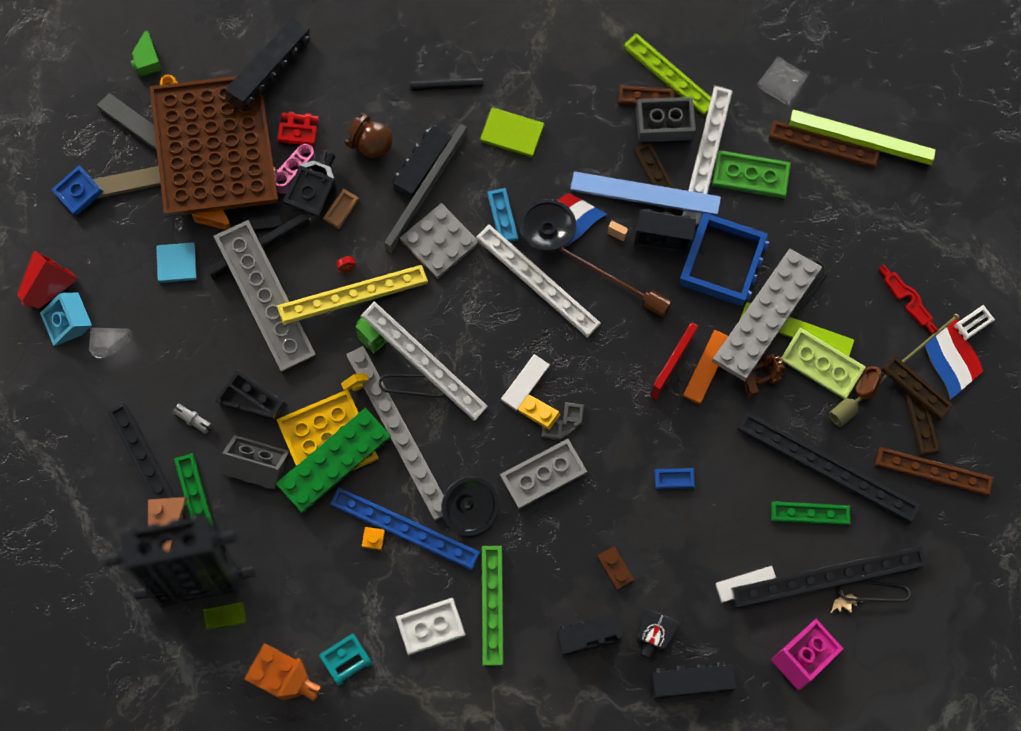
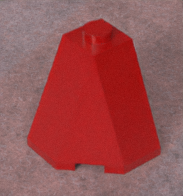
M34 251L17 296L22 300L21 304L28 308L33 306L39 309L76 282L78 277L66 268L63 270V267L54 260Z

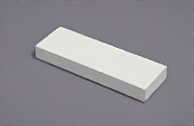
M534 354L503 395L501 401L517 411L526 396L530 394L550 367V364Z
M772 566L718 582L715 586L721 603L733 600L732 587L773 579L776 576Z

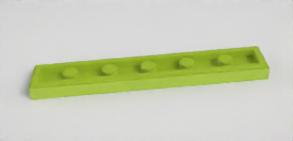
M635 34L624 44L623 48L668 87L674 89V92L680 97H693L694 109L703 117L708 113L711 97L639 35Z
M746 302L741 318L751 303ZM792 317L788 318L778 333L793 339L798 329L802 328L847 356L850 355L854 339Z

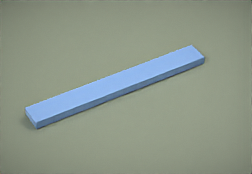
M574 172L571 184V191L701 214L707 213L713 216L718 215L721 200L720 196Z

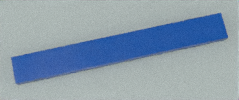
M338 487L330 503L331 507L385 530L392 535L471 571L480 555L479 551L342 488Z

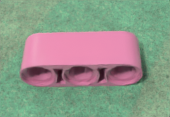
M303 144L299 146L274 174L277 192L287 193L297 170L291 171L292 167L299 168L301 164L315 161L314 150L311 145ZM306 153L310 154L308 157H302ZM281 180L286 181L284 184H278Z

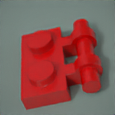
M295 112L282 113L281 120H287L288 122H280L278 142L315 146L317 126H311V123L318 124L319 116H312L309 113L305 115L296 114ZM295 121H296V122H304V125L294 124V123H295Z

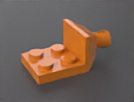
M265 643L244 678L251 684L283 701L299 697L300 694L314 701L317 697L316 693H319L321 689L320 685H316L308 680L307 672L300 659L297 658L295 660Z

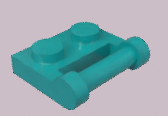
M354 633L319 655L338 686L359 670L372 665L371 660ZM361 656L362 660L342 673H337V668L354 657Z

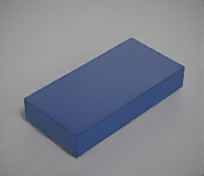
M694 468L655 469L654 471L655 490L695 488Z

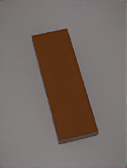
M620 85L618 105L636 106L637 99L674 98V89Z

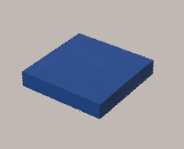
M80 165L52 189L75 217L104 192Z

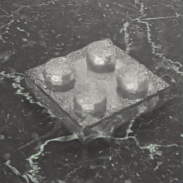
M777 57L757 86L788 105L806 81L808 75L780 57Z

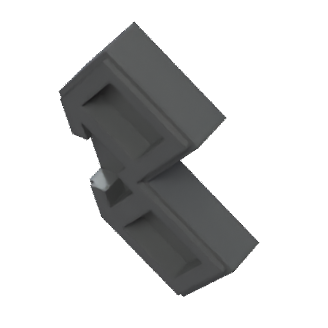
M565 402L563 420H556L550 430L543 426L541 438L561 441L581 426L584 405Z

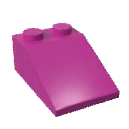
M815 619L771 660L797 690H800L843 648L824 626Z

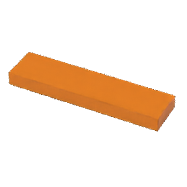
M714 330L683 394L684 398L699 405L701 404L718 368V365L713 363L712 360L728 338V335Z

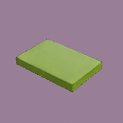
M492 107L480 142L533 158L544 123Z

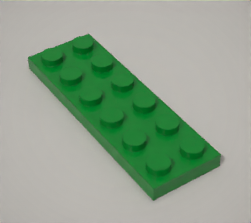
M364 408L280 479L276 485L301 513H304L388 441L391 435Z

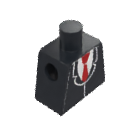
M645 607L636 640L638 643L643 644L640 655L651 659L655 650L663 652L680 622Z

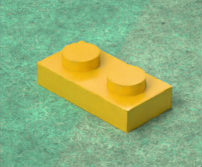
M529 394L518 407L519 413L549 430L560 416L559 411Z

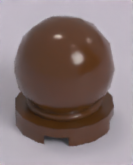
M361 113V118L356 117L347 133L350 135L349 141L345 140V145L351 149L358 147L363 155L370 158L384 156L391 149L393 142L392 133L384 124L375 121L370 122V117Z

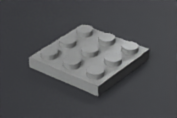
M442 203L400 237V241L436 279L440 278L479 245V241Z

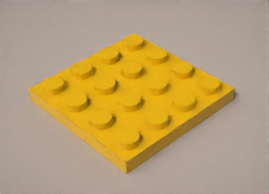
M345 390L276 419L296 466L355 417L358 411L349 390ZM376 451L355 469L379 460Z

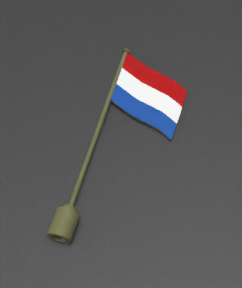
M953 314L952 319L902 360L903 363H906L925 346L931 364L944 383L950 400L983 372L980 361L969 342L963 339L964 336L958 333L959 329L954 327L959 322L960 316L958 314ZM886 374L882 377L880 384L888 378ZM859 397L856 400L845 398L828 413L832 422L838 427L845 425L859 413L857 403L862 399Z

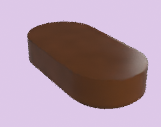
M867 367L861 374L856 386L859 398L869 399L876 394L882 379V373L878 367Z

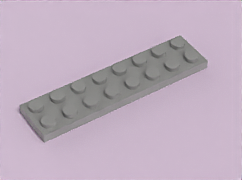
M249 220L215 235L214 239L280 371L283 372L316 356L299 321L285 325L282 323L277 305L288 303L289 300Z
M789 249L714 356L712 362L746 381L820 273L822 266Z

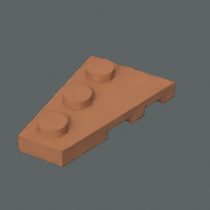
M188 498L148 500V525L154 523L165 525L169 524L171 520L182 519L183 508L187 504ZM165 543L163 550H171L174 546V543Z

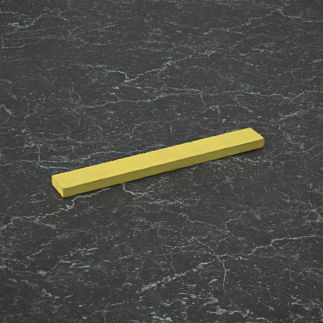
M422 265L277 305V309L282 323L285 325L427 284L428 280Z

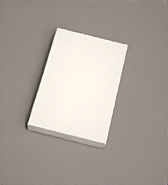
M453 598L396 617L408 656L465 637Z

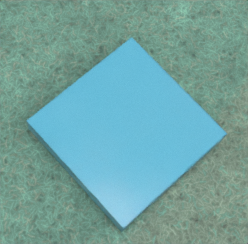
M195 243L157 245L159 283L197 280Z

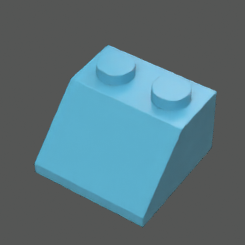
M60 293L40 312L53 346L83 335L92 326L79 293Z

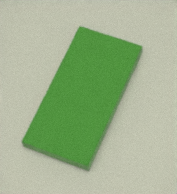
M718 150L712 186L785 198L791 162Z

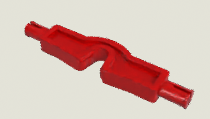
M885 265L881 266L878 270L885 277L884 283L891 290L896 300L900 301L909 297L911 302L905 306L906 312L921 327L925 326L933 335L938 329L931 322L933 317L922 305L917 291L907 286L896 272L891 273Z

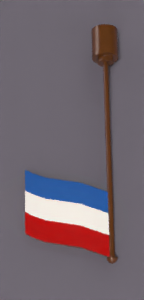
M570 193L558 199L557 201L564 203L571 209L576 219V232L572 241L559 249V251L643 297V307L664 317L671 307L672 301L654 290L643 294L564 249L578 240L594 223L608 216V214Z

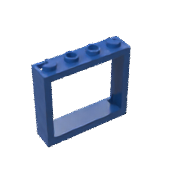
M703 213L678 285L743 307L745 300L749 301L752 293L749 290L750 285H754L758 274H755V270L761 267L763 258L760 256L762 251L766 252L769 241H766L768 234ZM707 225L759 242L742 293L690 276Z

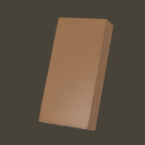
M343 189L323 217V220L340 229L359 202V197Z

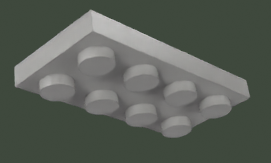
M566 439L501 473L500 477L519 510L587 474V470L569 439Z

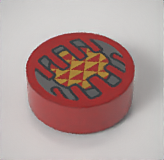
M350 256L343 257L336 263L339 272H347L356 267L355 259Z

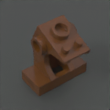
M771 354L762 359L763 362L755 366L747 380H742L749 399L757 396L759 392L757 386L770 382L771 384H776L782 381V377L785 376L784 370H786V367L779 356ZM765 369L768 376L758 379L756 371Z

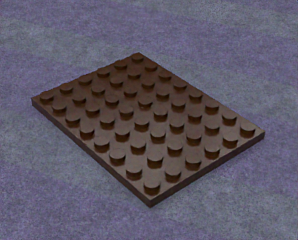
M237 76L150 86L165 217L278 203L263 93L259 94L252 106H248L244 111L226 101L225 89Z

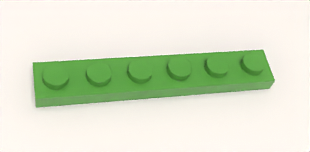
M482 546L483 666H503L502 546Z

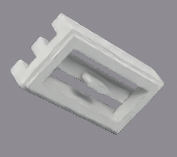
M982 305L956 323L954 327L959 329L958 333L964 336L963 339L966 341L995 319L986 307ZM983 311L984 314L966 327L962 326V324ZM987 317L989 319L970 333L967 332L968 329Z

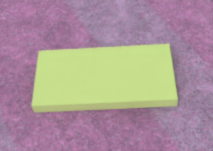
M802 328L798 329L781 357L786 365L843 399L849 396L866 368Z

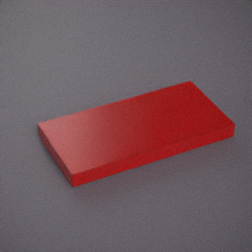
M694 323L689 325L654 383L651 392L653 399H658L694 339L698 325Z

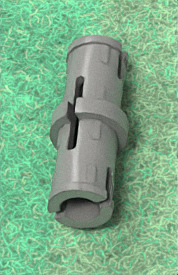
M180 403L176 406L180 411L174 408L173 414L185 420L187 425H193L204 434L209 431L207 428H211L212 423L198 416L197 412L190 411Z

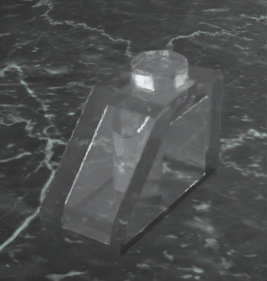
M91 328L89 351L96 358L113 356L133 339V334L130 329Z

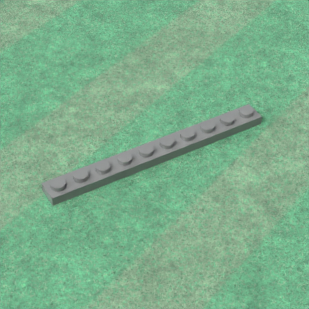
M364 346L346 354L356 374H367L369 380L363 384V388L386 431L391 435L390 439L434 521L442 518L441 502L444 495L391 396L380 389V376ZM381 382L382 387L386 389L384 383Z

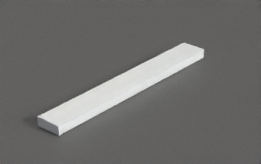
M714 87L688 191L703 194L708 192L732 90ZM683 210L682 216L688 215L696 219L695 226L699 227L702 214Z
M488 225L476 237L477 241L587 338L600 326L601 323L491 225Z
M375 301L361 315L371 327L473 421L488 407Z

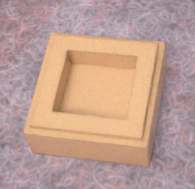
M611 221L607 233L624 241L627 237L628 228Z

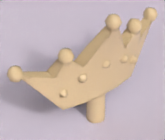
M852 594L846 595L848 598H857ZM842 597L835 599L830 613L832 614L836 608L841 612L842 607L851 613V604L857 606L856 601H848Z

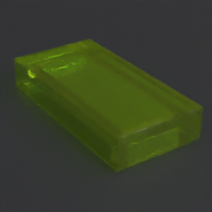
M243 602L203 610L206 630L247 623Z

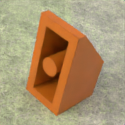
M223 210L192 214L194 221L223 230L231 228L230 222Z

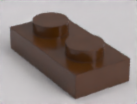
M615 546L597 555L599 562L617 591L634 582V578Z

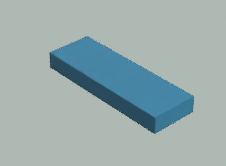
M506 188L487 192L496 231L510 243L518 241Z

